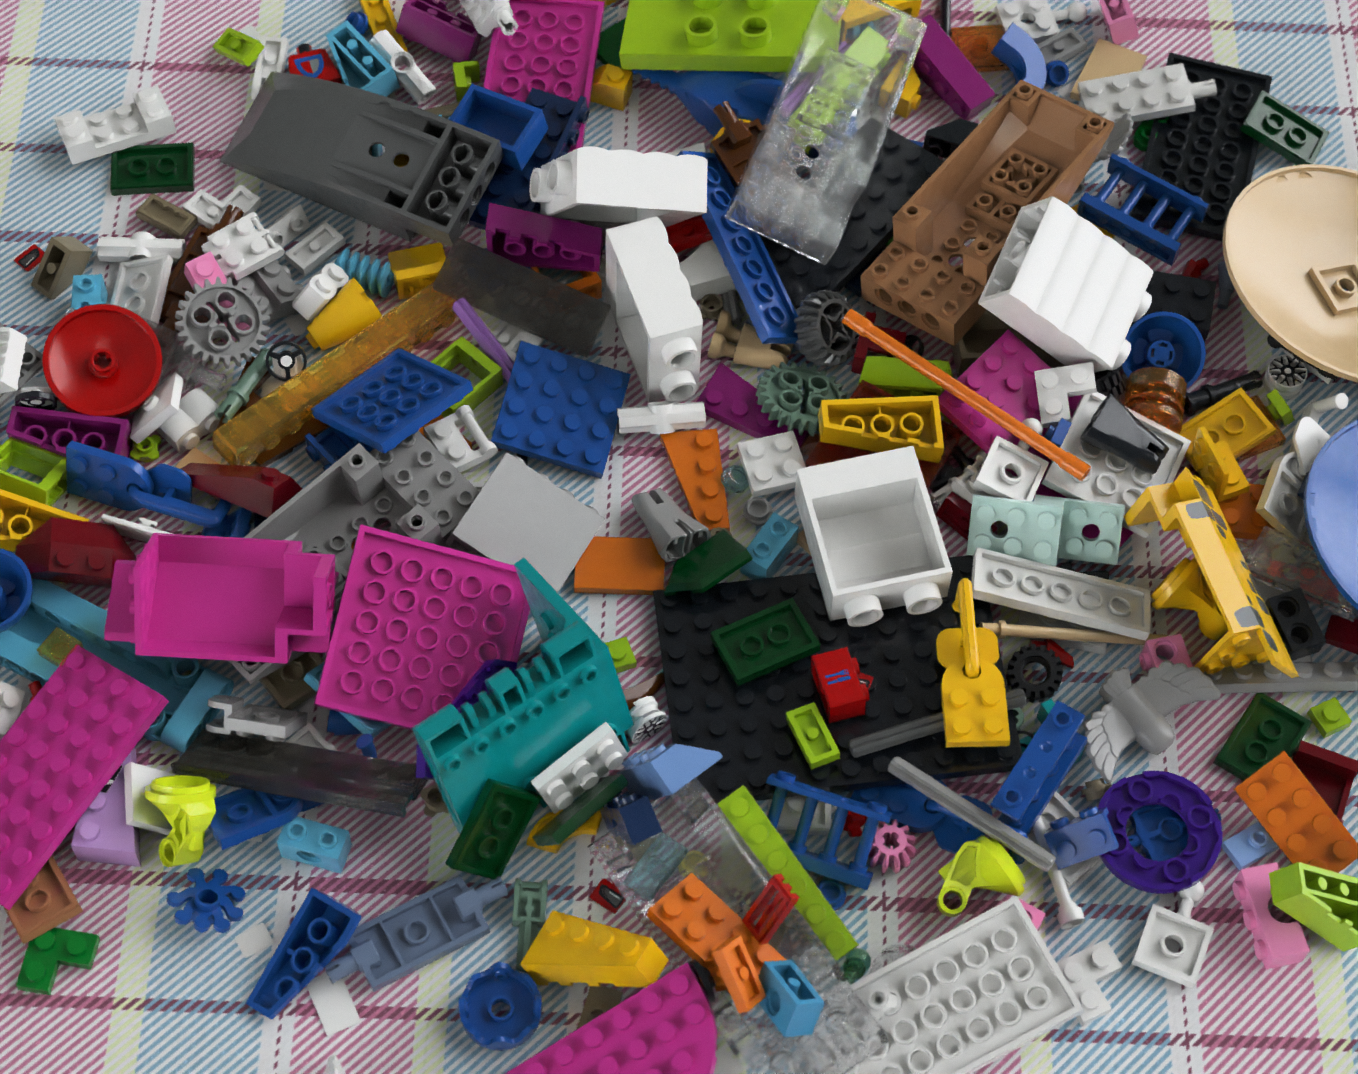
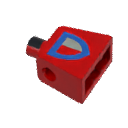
M304 43L296 48L297 54L289 56V74L308 76L342 84L341 76L325 49L312 50L310 44Z

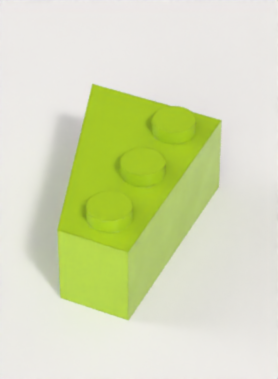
M867 356L858 382L863 398L938 395L939 397L945 391V389L900 359L887 356ZM928 360L954 378L949 361ZM940 411V416H944L943 421H944V422H948V423H952V421L949 420V419Z
M1301 862L1269 873L1270 892L1275 906L1343 952L1358 947V878Z

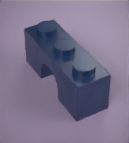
M620 791L600 809L613 841L621 842L625 840L626 844L635 845L663 832L647 795H639L636 792L629 793V791L622 793Z

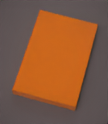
M594 536L575 566L574 593L653 595L655 590H664L665 561L660 557L651 538Z

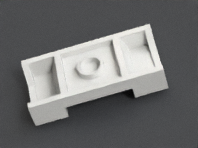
M159 87L145 88L140 92L133 93L134 103L124 104L102 113H94L89 117L83 118L80 110L66 112L61 116L54 117L60 138H62L71 164L81 163L177 133L172 114Z

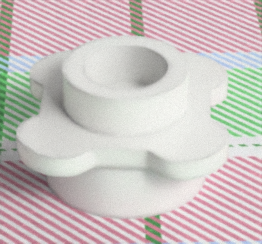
M883 980L875 981L871 989L862 991L859 994L860 1004L866 1005L870 1011L871 1018L874 1020L882 1019L883 1015L898 1006L897 996L892 995L888 991L887 983ZM877 997L882 999L880 1003L875 1001Z

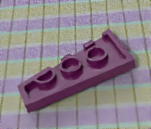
M723 363L719 364L696 401L704 402L706 416L757 439L788 432L787 425L784 424L781 427H777V419L769 421L770 413L761 412L763 405L757 404V389ZM794 428L792 431H794L797 443L801 449L809 436V432L804 430L803 434L799 435L798 429Z

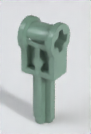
M515 878L512 923L513 926L519 927L516 968L519 971L526 972L520 963L537 937L538 928H542L546 922L548 879H543L542 882H524L521 878Z

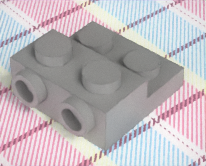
M275 260L238 281L232 278L233 286L243 281L242 289L244 291L253 287L252 297L262 296L259 305H267V312L263 315L270 316V321L298 313L292 307V303L304 287L301 284L294 283L287 265L281 266Z

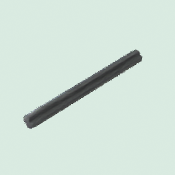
M1022 688L1006 692L1007 711L1026 704V696ZM943 711L851 739L849 741V750L853 757H860L944 731Z

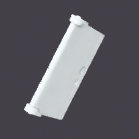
M102 514L101 517L105 524L114 525L120 535L148 543L153 533L173 534L153 528L157 526V522L141 517L138 519L140 524Z

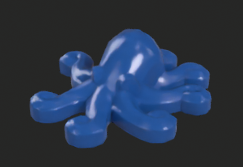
M192 868L187 873V879L195 882V887H190L180 893L170 892L167 896V903L172 907H179L188 901L183 910L176 911L174 916L176 923L186 925L192 920L194 928L198 932H207L210 926L213 925L217 932L226 933L230 929V921H240L244 913L241 908L234 907L228 896L235 902H242L246 895L245 890L238 886H221L228 880V873L223 869H215L212 872L213 879L206 883L204 872L199 868ZM222 909L225 911L227 919L224 918Z

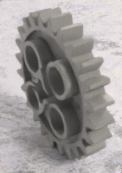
M216 277V282L213 285L208 279H205L204 288L194 284L193 290L195 294L189 291L185 292V299L187 301L180 300L178 307L181 310L175 313V318L180 320L175 322V330L181 331L178 333V341L187 340L183 345V350L193 349L192 359L201 355L203 356L202 365L212 360L214 369L218 367L219 362H223L225 368L229 369L230 361H234L240 367L242 357L250 362L252 359L251 352L255 354L260 353L261 348L259 345H265L267 338L263 335H269L270 327L266 326V324L270 322V316L263 315L267 312V305H259L262 296L252 297L253 287L244 291L242 289L243 281L233 286L231 277L228 278L226 284H222L220 277ZM228 300L233 306L224 308L219 305V302ZM210 303L214 307V311L206 304ZM204 315L209 318V321L207 323H199L195 320V317ZM240 322L247 323L250 329L246 331L239 330L236 324ZM231 334L235 339L239 340L238 343L233 341ZM223 338L227 343L223 346H217L212 340Z

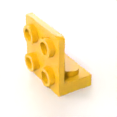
M438 242L388 253L399 300L454 289L450 260H446L442 243Z
M1205 426L1199 427L1196 439H1194L1190 460L1193 468L1196 471H1200L1204 485L1211 487L1217 502L1249 492L1250 484L1225 439L1213 442Z

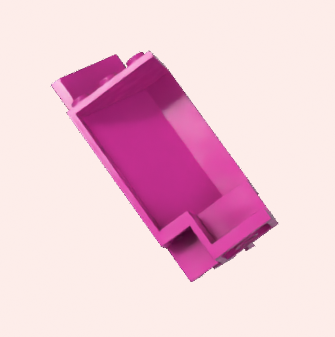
M153 533L148 543H144L143 551L137 555L136 561L116 560L104 630V641L131 642V644H135V655L284 664H288L292 651L327 653L331 640V624L334 623L336 606L335 586L338 584L339 572H335V554L302 553V541Z

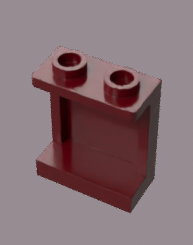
M1301 740L1292 756V761L1343 824L1344 820L1342 818L1352 783L1358 774V760Z

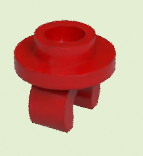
M849 811L843 830L847 831L851 838L861 837L863 832L861 827L865 824L867 816Z

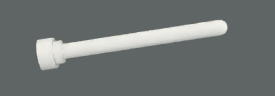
M1040 816L1033 827V831L1038 845L1051 853L1044 837V833L1047 830L1042 816ZM1054 862L1050 870H1048V874L1060 905L1057 918L1061 929H1071L1083 924L1085 917L1081 907H1077V904L1072 902L1061 869L1058 870Z

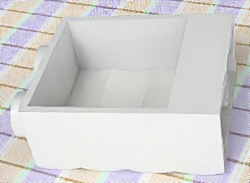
M594 146L580 147L557 159H553L542 165L541 168H534L530 178V198L532 202L541 203L540 214L564 220L629 224L657 216L664 226L667 227L707 213L708 159L689 154L675 157L664 152L642 154L629 149L609 151Z
M1052 196L1021 207L978 304L1065 366L1093 362L1094 373L1104 370L1113 371L1119 368L1130 354L1131 344L1125 338L1131 324L1142 318L1151 305L1152 296L1146 292V289L1154 271L1142 260L1128 253L1115 240L1104 235L1091 222L1078 216L1067 204Z
M657 216L606 229V299L648 403L663 399L673 403H680L691 398L699 390L703 319L697 303L691 297L688 280L679 270L677 254L668 243L666 228Z
M914 446L797 469L795 501L830 621L846 618L849 626L863 627L880 620L883 617L882 610L905 605L909 614L919 615L931 612L941 606L942 598L948 595L953 571Z

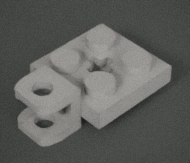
M215 695L208 699L207 706L224 709V719H213L212 722L206 723V731L226 735L236 732V735L242 737H252L257 734L266 736V740L279 742L284 741L285 738L307 725V712L248 704L243 707L244 698L228 695Z

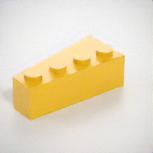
M938 395L821 400L818 412L820 442L874 452L914 446L918 460L940 463L944 451Z
M552 910L520 965L537 985L548 986L549 982H558L561 986H573V983H587L589 986L600 987L603 983H613L616 987H648L657 981L669 959L650 937Z

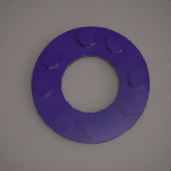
M1143 771L1142 774L1128 778L1124 777L1117 781L1106 791L1099 802L1098 809L1107 807L1109 811L1107 818L1119 844L1118 849L1099 856L1113 875L1135 889L1156 894L1183 891L1200 882L1213 868L1222 846L1223 832L1221 820L1217 817L1211 799L1193 782L1182 776L1165 771ZM1148 805H1160L1170 808L1186 824L1188 832L1187 846L1180 855L1165 861L1151 860L1143 857L1133 849L1127 837V820L1132 813Z

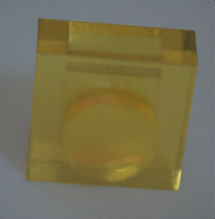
M56 627L38 647L37 651L41 657L59 667V665L63 666L67 657L73 653L78 645L82 648L83 645L81 641Z

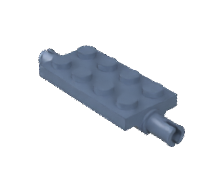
M461 875L357 926L348 942L350 953L328 963L324 967L331 983L334 984L336 981L359 970L360 973H364L372 991L375 992L489 934L490 928L482 911L484 906L508 895L505 884H502L501 877L498 876L496 879L474 889L473 887H467Z

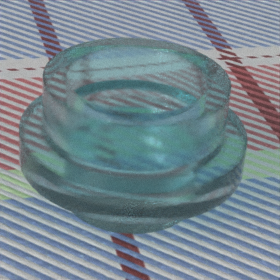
M739 465L728 467L721 474L722 484L733 493H742L749 486L745 471Z

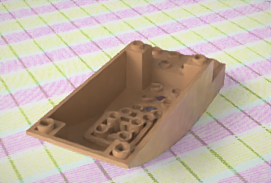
M1020 80L892 217L893 241L860 276L862 298L955 346L986 311L984 307L978 304V301L1021 207L1052 196L1067 204L1114 127V122ZM975 239L968 248L964 245L967 240ZM953 257H961L963 265L954 267L948 261Z

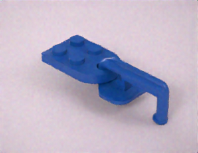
M71 440L66 446L67 493L126 511H136L145 508L207 528L217 527L233 505V503L221 498L214 510L192 504V480L182 469L166 464H158L146 470L138 462L128 457Z
M364 734L356 741V747L361 749L365 765L342 775L328 756L315 753L289 763L281 778L260 780L215 798L216 813L208 828L222 850L283 826L296 818L300 812L310 810L376 782L380 777V767L373 743V736Z
M936 780L944 786H946V784L942 780ZM909 784L856 789L850 799L868 804L869 801H875L886 805V811L892 812L889 824H892V821L896 819L898 821V828L908 825L909 832L912 833L933 831L938 846L955 855L966 841L975 840L981 835L985 836V833ZM962 795L963 798L993 816L988 804L968 795ZM1007 825L1008 827L1012 828L1013 830L1027 838L1025 832ZM1008 851V854L1016 864H1022L1025 861L1024 858L1015 852Z

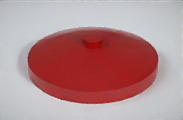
M95 304L74 310L54 326L45 342L42 364L48 386L57 400L66 408L79 414L118 418L137 410L153 395L162 375L163 359L157 336L143 318L120 306Z

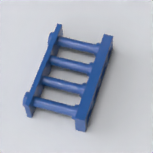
M1112 154L1107 173L1111 174L1096 196L1084 193L1079 201L1078 216L1172 266L1178 258L1181 243L1177 241L1192 218L1201 223L1203 222L1209 204L1200 197L1191 195L1132 164L1128 159ZM1122 180L1135 188L1120 209H1116L1105 203V201L1119 181ZM1145 192L1158 199V202L1144 222H1140L1129 216V214ZM1169 205L1182 212L1168 235H1164L1153 229V226Z
M1057 700L990 804L993 808L1002 812L998 818L999 821L1025 832L1028 836L1087 744V737L1077 732L1085 719L1084 714Z
M778 771L777 774L771 773L766 783L776 786L767 817L776 829L788 791L806 796L793 841H789V844H787L804 869L868 890L874 873L867 871L868 866H866V862L879 821L889 823L892 812L886 811V805L875 801H869L868 804L795 781L796 776L788 772ZM818 801L837 806L824 849L819 851V854L807 851L805 843ZM852 811L867 816L854 861L846 864L837 861L838 856L835 854L848 812Z

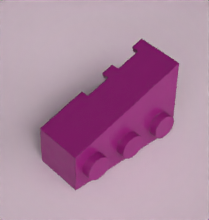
M408 0L403 4L396 33L403 35L408 41L418 42L426 46L431 52L441 53L449 57L455 63L471 61L476 56L482 35L477 32L468 17L460 12L457 15L447 9L448 4L443 0H439V3L435 0Z

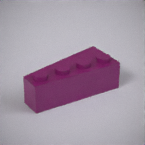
M931 14L905 30L895 55L899 59L903 54L908 55L917 76L957 115L964 120H969L990 105L995 92Z
M489 203L485 228L488 264L600 272L603 251V228Z
M12 405L6 429L9 438L14 437L63 457H66V446L71 440L128 458L130 457L133 444L130 438L132 427L128 419L90 416Z

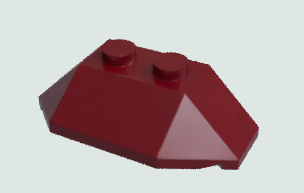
M51 517L15 547V555L26 564L31 578L111 588L116 560L136 561L135 554L114 525Z

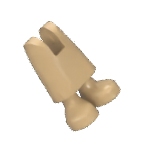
M722 310L716 331L710 343L708 357L718 359L726 356L733 358V363L763 369H771V366L774 365L779 368L781 362H784L786 365L788 364L786 356L791 354L793 344H762L754 326L745 323L741 331L733 326L729 311Z

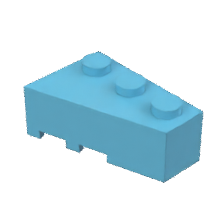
M345 21L326 35L345 85L385 97L400 88L392 66L348 21Z

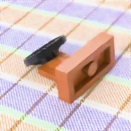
M740 935L730 937L713 950L714 958L706 959L704 961L705 967L701 966L696 959L688 962L703 987L710 1004L716 1001L713 987L716 992L729 990L738 1013L749 1012L767 997Z

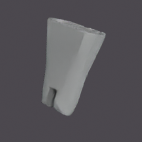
M661 488L653 489L649 493L635 494L632 497L631 501L636 512L645 524L660 557L665 562L680 559L711 538V532L708 528L685 513Z

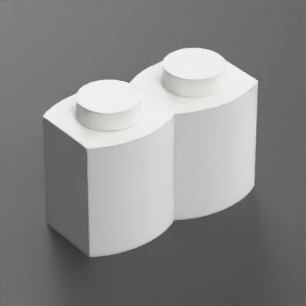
M335 263L326 264L297 295L292 303V307L306 320H313L348 282L349 276Z
M199 387L195 388L181 398L179 411L157 429V432L177 452L183 453L191 450L198 445L202 436L215 432L220 420L215 416L214 411L218 409L219 405Z

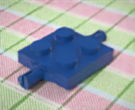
M1160 805L1143 806L1134 811L1129 817L1134 829V834L1127 836L1129 843L1133 848L1139 846L1147 859L1165 861L1180 855L1187 846L1188 832L1186 824L1170 808ZM1217 808L1214 809L1218 819L1222 820L1219 810Z

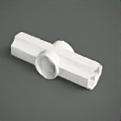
M387 30L379 31L368 42L392 66L398 82L418 105L426 103L436 93L434 85L414 63L413 56L409 52L404 51ZM404 64L407 65L409 68L406 70H399L396 68V66Z
M136 232L131 237H101L98 239L97 245L98 258L102 262H127L169 254L173 259V264H178L186 249L185 239L155 238V236L147 232Z
M658 401L648 403L647 406L617 408L619 434L636 432L667 434L675 432V429L705 427L706 422L704 402L673 404L670 401Z

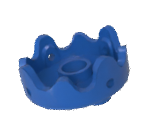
M504 962L494 963L487 970L472 975L462 996L459 997L460 1018L465 1032L478 1045L490 1050H509L522 1045L532 1037L541 1021L542 999L534 980L529 974L520 973ZM497 1003H506L510 1007V1012L504 1017H497L492 1013V1008Z

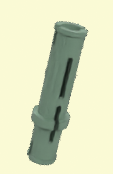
M268 348L260 350V353L236 385L228 389L227 397L218 409L214 411L215 416L219 420L223 415L225 416L222 422L230 423L239 408L248 403L249 395L268 371L266 367ZM269 356V365L271 367L273 362L272 357Z

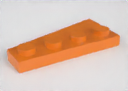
M717 429L677 431L660 434L661 444L665 447L669 463L678 478L679 487L686 497L687 506L692 518L706 526L709 531L720 527L730 532Z

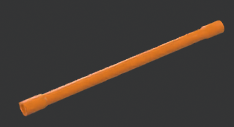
M850 309L843 317L842 323L879 345L1027 443L1078 480L1083 481L1091 469L1090 465L1053 444L876 327L870 320L855 310Z

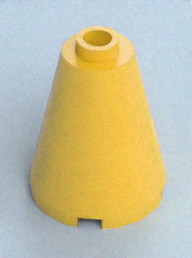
M354 277L341 288L306 327L309 333L305 337L314 350L318 347L322 351L381 328L386 324L371 298L369 299L364 292L365 290Z

